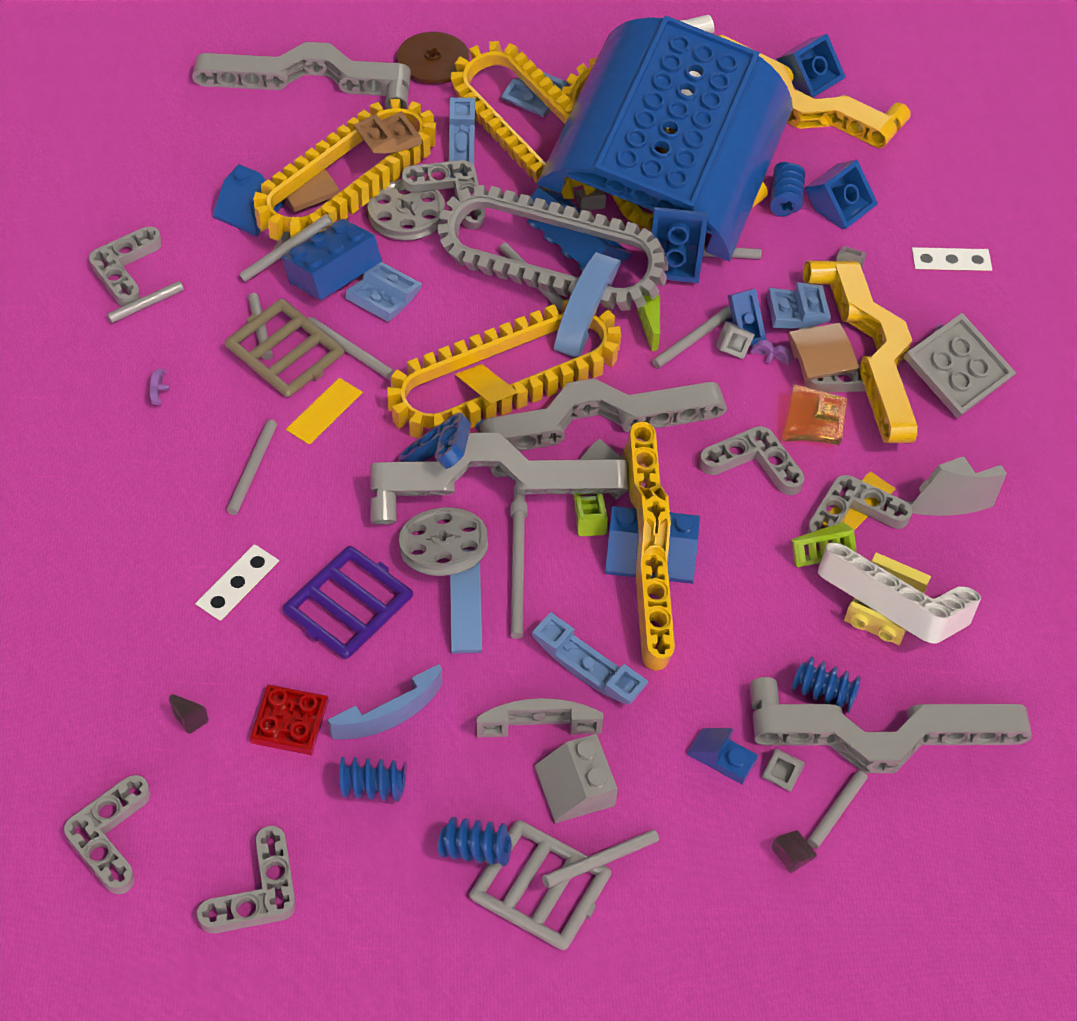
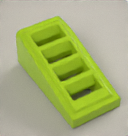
M645 294L644 298L647 305L637 308V313L651 351H657L660 338V295L658 294L653 300Z
M572 494L578 535H605L607 533L608 517L603 494ZM580 495H595V496H582V497H580Z
M842 522L791 539L795 566L802 567L820 563L828 540H831V543L842 544L857 553L854 530ZM817 542H819L820 551L818 552L816 548ZM808 544L809 555H805L804 545Z

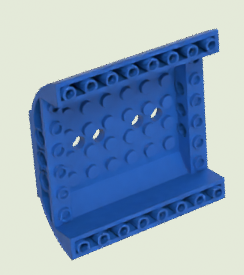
M666 15L664 18L648 17L624 22L607 36L539 177L537 185L561 194L569 177L654 211L655 207L706 212L708 213L706 232L712 234L706 252L730 262L793 109L790 92L780 74L759 56L760 52ZM696 71L701 76L695 77L692 76L689 72ZM681 90H689L693 95H684ZM667 127L672 128L676 133L668 134L663 129ZM662 147L667 153H658L654 148Z

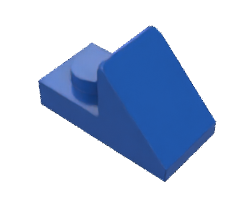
M751 288L727 295L732 318L726 321L755 334L750 346L757 344L760 340H767L756 289Z
M702 728L688 750L687 755L743 785L757 762L759 755L731 740L732 728Z

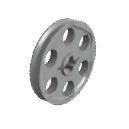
M396 180L394 183L390 182V186L385 190L380 189V194L376 197L369 198V221L376 231L389 238L397 240L420 239L435 232L438 229V224H442L439 217L442 209L445 210V202L438 190L401 194L399 192L406 189L402 186V180ZM424 198H432V199H434V200L431 201V202H424V201H422V199H424ZM380 200H388V201H390V202L387 203V204H380V203H378V201H380ZM426 215L435 216L434 219L430 220L425 219L423 217ZM388 217L391 220L383 222L378 219ZM412 225L414 228L403 229L402 226Z
M450 507L427 510L414 516L403 526L399 535L400 553L404 562L420 573L435 576L457 574L472 568L484 557L488 549L487 529L484 522L478 516L467 510ZM443 519L450 520L447 524L437 523ZM468 527L476 529L472 532L462 531L464 528ZM415 531L425 532L422 535H412ZM466 547L476 548L474 551L470 552L463 551V549ZM416 550L425 551L423 554L420 555L411 554L413 551ZM442 558L450 559L447 563L437 562V560Z

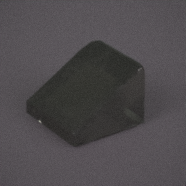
M174 694L169 696L172 713L187 733L190 734L208 723L207 711L203 705Z
M798 830L778 836L774 839L771 847L790 873H793L817 857L815 851Z

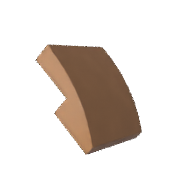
M402 111L382 121L375 114L354 124L355 129L373 153L399 152L423 143L420 134Z
M324 169L286 197L284 202L292 211L297 212L333 198L340 190Z
M840 323L788 332L794 359H799L804 381L856 372L859 369L850 341Z

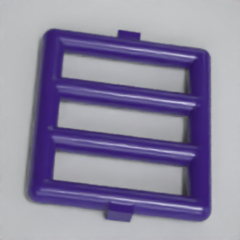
M347 546L283 605L282 611L306 630V636L314 642L320 640L340 657L348 659L413 597V591L389 573V568L382 562L376 564L353 546ZM351 559L398 595L386 605L341 572L340 569ZM331 578L375 611L377 615L366 625L319 590V588ZM310 597L357 634L345 645L298 608Z

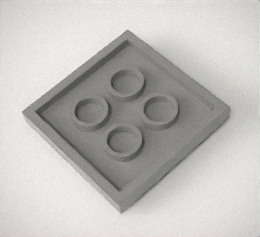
M963 313L909 350L903 357L957 419L1016 374L1013 368Z

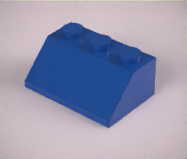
M612 506L605 574L636 577L639 535L637 510L635 508ZM670 512L671 525L667 562L669 581L693 584L700 515Z

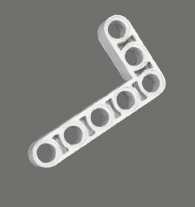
M828 543L826 545L818 567V574L822 578L929 643H939L969 626L981 600L978 592L964 586L956 587L932 599L839 543Z

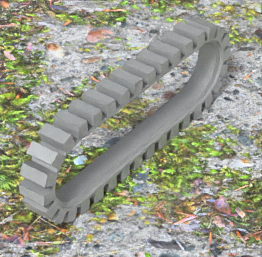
M484 185L474 186V195H472L468 188L459 191L462 200L459 202L452 196L447 202L452 211L442 209L439 217L443 223L438 224V234L442 238L440 241L449 255L461 266L465 264L469 270L476 272L480 268L483 274L493 276V273H495L498 278L504 280L510 277L513 282L519 284L525 281L529 287L537 288L540 285L542 290L551 293L555 289L558 295L565 297L569 293L572 294L579 280L578 277L465 246L460 242L458 234L464 217L473 210L491 208L634 246L644 251L648 256L649 263L643 279L634 286L627 288L607 286L600 302L603 307L613 310L617 303L621 311L631 310V301L633 300L637 308L647 305L644 295L647 294L654 300L660 293L656 284L664 286L667 280L665 271H668V261L660 242L646 228L640 231L635 223L627 222L625 228L620 219L612 218L611 222H609L607 217L601 214H597L594 219L589 211L581 210L579 215L574 207L566 206L565 210H563L559 203L551 202L550 206H548L544 199L536 198L535 202H533L532 198L528 195L521 194L519 198L513 191L506 190L504 194L501 188L491 186L488 192Z

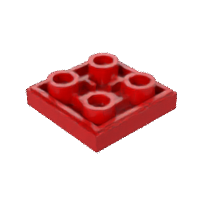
M268 684L250 736L251 744L312 755L329 702L328 696Z

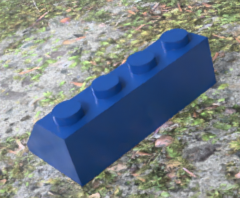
M538 186L531 196L533 202H535L536 198L544 199L548 206H550L551 202L559 203L563 210H565L566 206L574 207L580 215L581 210L569 199H564L561 194ZM529 218L527 220L530 226L537 230L541 229L545 233L544 238L554 245L558 244L562 248L560 252L571 260L575 259L579 263L578 268L582 271L596 252L621 261V264L632 256L619 242Z

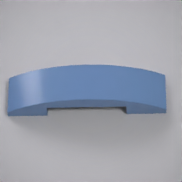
M450 97L449 162L466 160L474 165L475 98ZM464 171L459 172L462 173L463 176H467V174H465Z
M597 252L592 256L583 270L566 306L554 345L555 351L574 358L581 356L589 337L588 328L607 285L611 286L621 264L620 260Z
M463 549V551H466V552H470V551H474V550H475V549ZM478 562L466 571L450 575L452 654L482 653L480 562Z
M550 612L532 632L534 639L558 663L581 681L614 700L630 705L647 686L649 681L627 665L623 664L619 667L577 638L574 635L575 629Z
M438 664L412 677L411 691L363 715L357 706H354L329 718L330 736L332 739L341 740L362 738L384 732L405 722L423 709L442 686L441 666Z

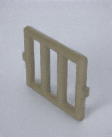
M285 299L277 300L259 315L255 313L246 319V325L225 340V346L285 397H291L312 379L316 382L323 376L324 370L343 356L345 352L340 344ZM281 311L292 319L250 352L239 344ZM299 327H302L311 335L270 368L258 360ZM318 343H321L330 350L329 353L289 384L277 376Z

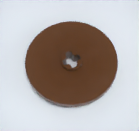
M423 32L411 36L401 44L397 53V62L405 64L410 68L411 79L427 84H439L451 81V72H457L455 62L460 56L469 62V52L466 45L453 35L443 32Z

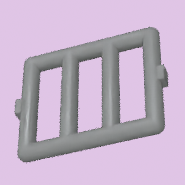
M517 820L508 832L512 841L511 852L521 836L537 843V848L503 902L486 893L502 867L499 861L493 865L486 861L488 865L472 888L470 899L554 947L566 950L586 918L590 920L596 909L594 903L609 880L611 870L609 867L602 865L588 871L596 876L561 934L557 933L543 924L570 879L549 888L532 918L514 908L549 851L566 859L563 867L588 856L526 822Z

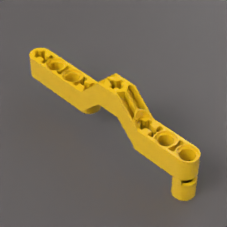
M718 35V36H720V37H722V38H725V39H727V40H730V41H732V42H735V43H737V44H740V45H742V46H745V45H743V44H741V43H739V42H737V41H735V40H733V39H730V38H728V37H726V36H724V35ZM761 53L759 54L761 58L780 74L787 85L793 105L787 123L798 129L833 126L876 148H883L910 118L909 108L900 102L894 103L884 114L846 95L814 99L794 89L792 84L794 75L789 67Z
M807 260L803 268L804 282L807 284L830 285L842 321L848 322L874 340L877 352L873 356H864L862 358L860 375L883 442L914 443L917 437V423L897 369L913 341L906 321L873 302L859 262Z
M637 422L630 429L621 457L628 461L629 498L637 510L639 537L636 588L642 660L647 668L658 671L667 666L675 648L667 564L671 520L669 498L660 484L655 429L647 422ZM648 594H655L659 599H652ZM650 621H656L660 623L662 627H655L650 623ZM657 642H659L658 649H654Z

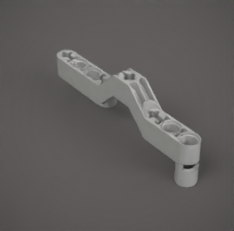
M304 42L279 57L202 53L196 58L192 78L196 84L206 87L282 90L289 83L304 75L329 76L347 94L386 96L385 106L387 109H390V99H400L401 109H406L411 70L407 65L401 63L351 61L330 43Z
M593 378L568 382L547 409L488 418L480 424L481 433L499 432L518 451H524L561 443L565 438L564 430L573 419L601 415L622 426L624 431L630 432L633 424L637 422H647L656 429L719 418L727 411V406L721 389L715 382L627 395ZM499 466L490 467L492 475L495 477L509 476Z
M499 432L469 433L464 456L448 469H445L439 462H378L371 464L370 491L377 493V497L370 499V522L373 524L396 523V496L454 494L455 482L470 467L499 466L516 482V493L519 494L624 493L629 491L628 461H529Z
M761 677L750 682L752 709L755 710L752 715L756 743L767 746L829 745L864 773H896L922 745H1020L1032 739L1027 708L1021 704H920L912 706L907 710L908 721L897 732H864L842 714L840 706L832 704H779L778 687L775 679Z

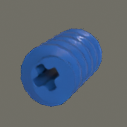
M780 162L774 167L770 209L777 216H789L799 211L803 206L805 170L800 165Z
M811 656L806 662L801 663L791 690H795L802 684L801 692L803 695H807L813 689L814 700H818L825 694V704H830L836 699V705L841 708L848 704L849 714L861 687V677L857 676L852 682H849L848 671H845L838 677L836 666L829 672H826V662L822 661L816 668L814 667V657Z
M342 756L338 778L342 797L348 798L353 789L355 798L360 799L366 790L368 799L373 800L377 791H379L381 800L386 801L390 792H392L394 801L399 802L405 790L407 763L405 761L402 769L398 770L396 761L392 760L389 768L385 769L383 759H379L376 767L372 768L370 758H366L363 767H359L358 759L354 757L350 766H347L345 758Z
M453 816L450 818L448 825H445L441 830L439 836L438 852L442 858L448 855L452 859H459L461 857L464 861H471L474 858L478 863L486 860L492 865L497 864L499 861L502 866H506L511 855L512 841L510 834L507 832L506 823H501L498 831L495 832V824L492 821H489L485 830H483L481 820H476L473 828H470L469 818H464L460 827H458V819Z

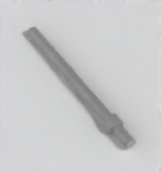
M514 484V497L510 505V516L513 518L511 637L519 639L523 637L525 518L528 516V504L525 502V494L516 493V484Z

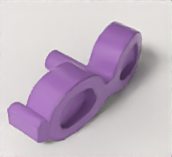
M760 340L757 344L753 345L751 354L768 355L767 363H771L774 357L789 366L792 359L789 350L785 346L778 345L773 347L772 343L767 340Z
M156 369L152 374L150 398L153 405H162L161 399H159V390H169V385H162L166 369Z

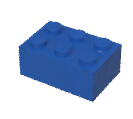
M345 219L334 222L326 230L315 234L311 239L300 246L292 248L290 252L281 257L290 284L319 300L324 299L382 262L375 235Z

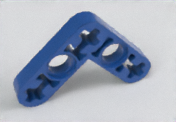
M461 412L454 414L406 447L399 455L400 462H424L435 455V458L445 469L454 466L464 456L471 423Z

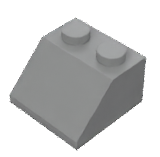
M597 734L568 741L535 765V771L554 823L616 805L618 788Z

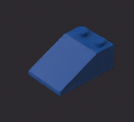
M655 207L652 234L654 238L658 239L666 254L668 271H665L667 280L699 283L708 213Z

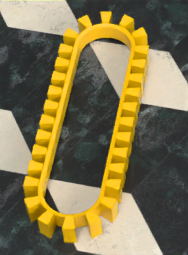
M489 41L490 52L481 54L478 45L469 49L472 57L470 62L461 56L455 62L457 72H451V81L458 98H475V120L480 125H483V128L489 134L491 133L492 138L496 142L499 141L500 146L505 151L507 150L513 160L516 159L517 164L522 169L524 168L529 177H533L534 182L537 184L546 163L470 85L471 80L476 73L486 67L493 65L505 66L511 69L564 124H566L575 103H571L570 98L565 93L562 94L561 89L553 85V82L547 76L545 77L544 73L539 68H536V65L531 60L528 61V57L522 51L519 53L517 46L509 43L503 53L499 41ZM568 177L562 190V195L564 199H574L573 187L583 185L586 195L596 190L592 186Z
M390 99V109L383 110L380 103L376 102L370 105V113L366 110L359 112L357 119L353 117L347 121V127L343 124L336 129L337 134L332 132L326 137V142L324 140L318 142L315 145L316 150L311 147L305 152V158L300 155L294 160V165L289 163L283 168V173L279 171L272 176V181L268 179L261 184L262 193L255 192L253 198L255 217L260 231L262 232L269 228V238L279 241L284 232L290 233L292 238L325 214L332 220V223L325 227L326 229L337 220H346L348 212L351 215L359 210V205L363 207L369 202V196L371 198L376 197L380 194V189L385 190L390 186V180L393 183L398 180L400 172L402 173L406 167L410 166V164L417 165L421 162L420 157L425 159L431 154L430 146L435 147L436 122H434L433 113L430 110L421 113V104L414 101L410 103L408 110L401 109L400 99ZM402 111L420 134L422 144L389 154L313 213L303 217H286L273 210L278 203L363 141L354 124L375 114L382 121Z
M569 300L563 301L562 314L558 315L555 304L544 308V319L540 310L530 313L529 325L525 316L515 319L514 333L510 321L499 325V339L495 328L484 331V345L480 334L469 337V350L464 339L454 343L453 357L449 346L438 349V363L433 352L423 355V369H421L418 358L407 361V375L396 369L391 376V387H387L388 411H392L393 423L399 429L409 422L410 436L418 439L422 437L423 427L435 428L458 412L467 417L471 423V429L481 421V411L485 420L496 417L497 404L501 416L512 412V398L518 410L527 406L528 394L532 403L542 400L543 386L547 397L558 393V380L563 389L568 382H573V377H575L576 381L587 380L589 371L592 378L603 375L604 363L613 367L617 361L621 341L620 326L614 327L615 316L609 310L605 311L599 318L596 316V310L589 328L594 330L602 340L597 349L510 384L519 393L490 404L480 396L443 412L432 414L420 412L411 407L407 402L406 398L409 392L420 384L559 330Z

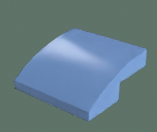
M543 72L545 77L547 76L553 82V85L561 89V92L563 86H569L566 81ZM519 77L518 79L513 78L501 96L502 100L541 117H545L551 112Z
M380 262L364 272L363 280L347 289L345 299L389 322L412 301L421 289L422 283Z
M797 282L794 291L768 288L766 298L773 328L811 327L830 321L831 316L822 285Z

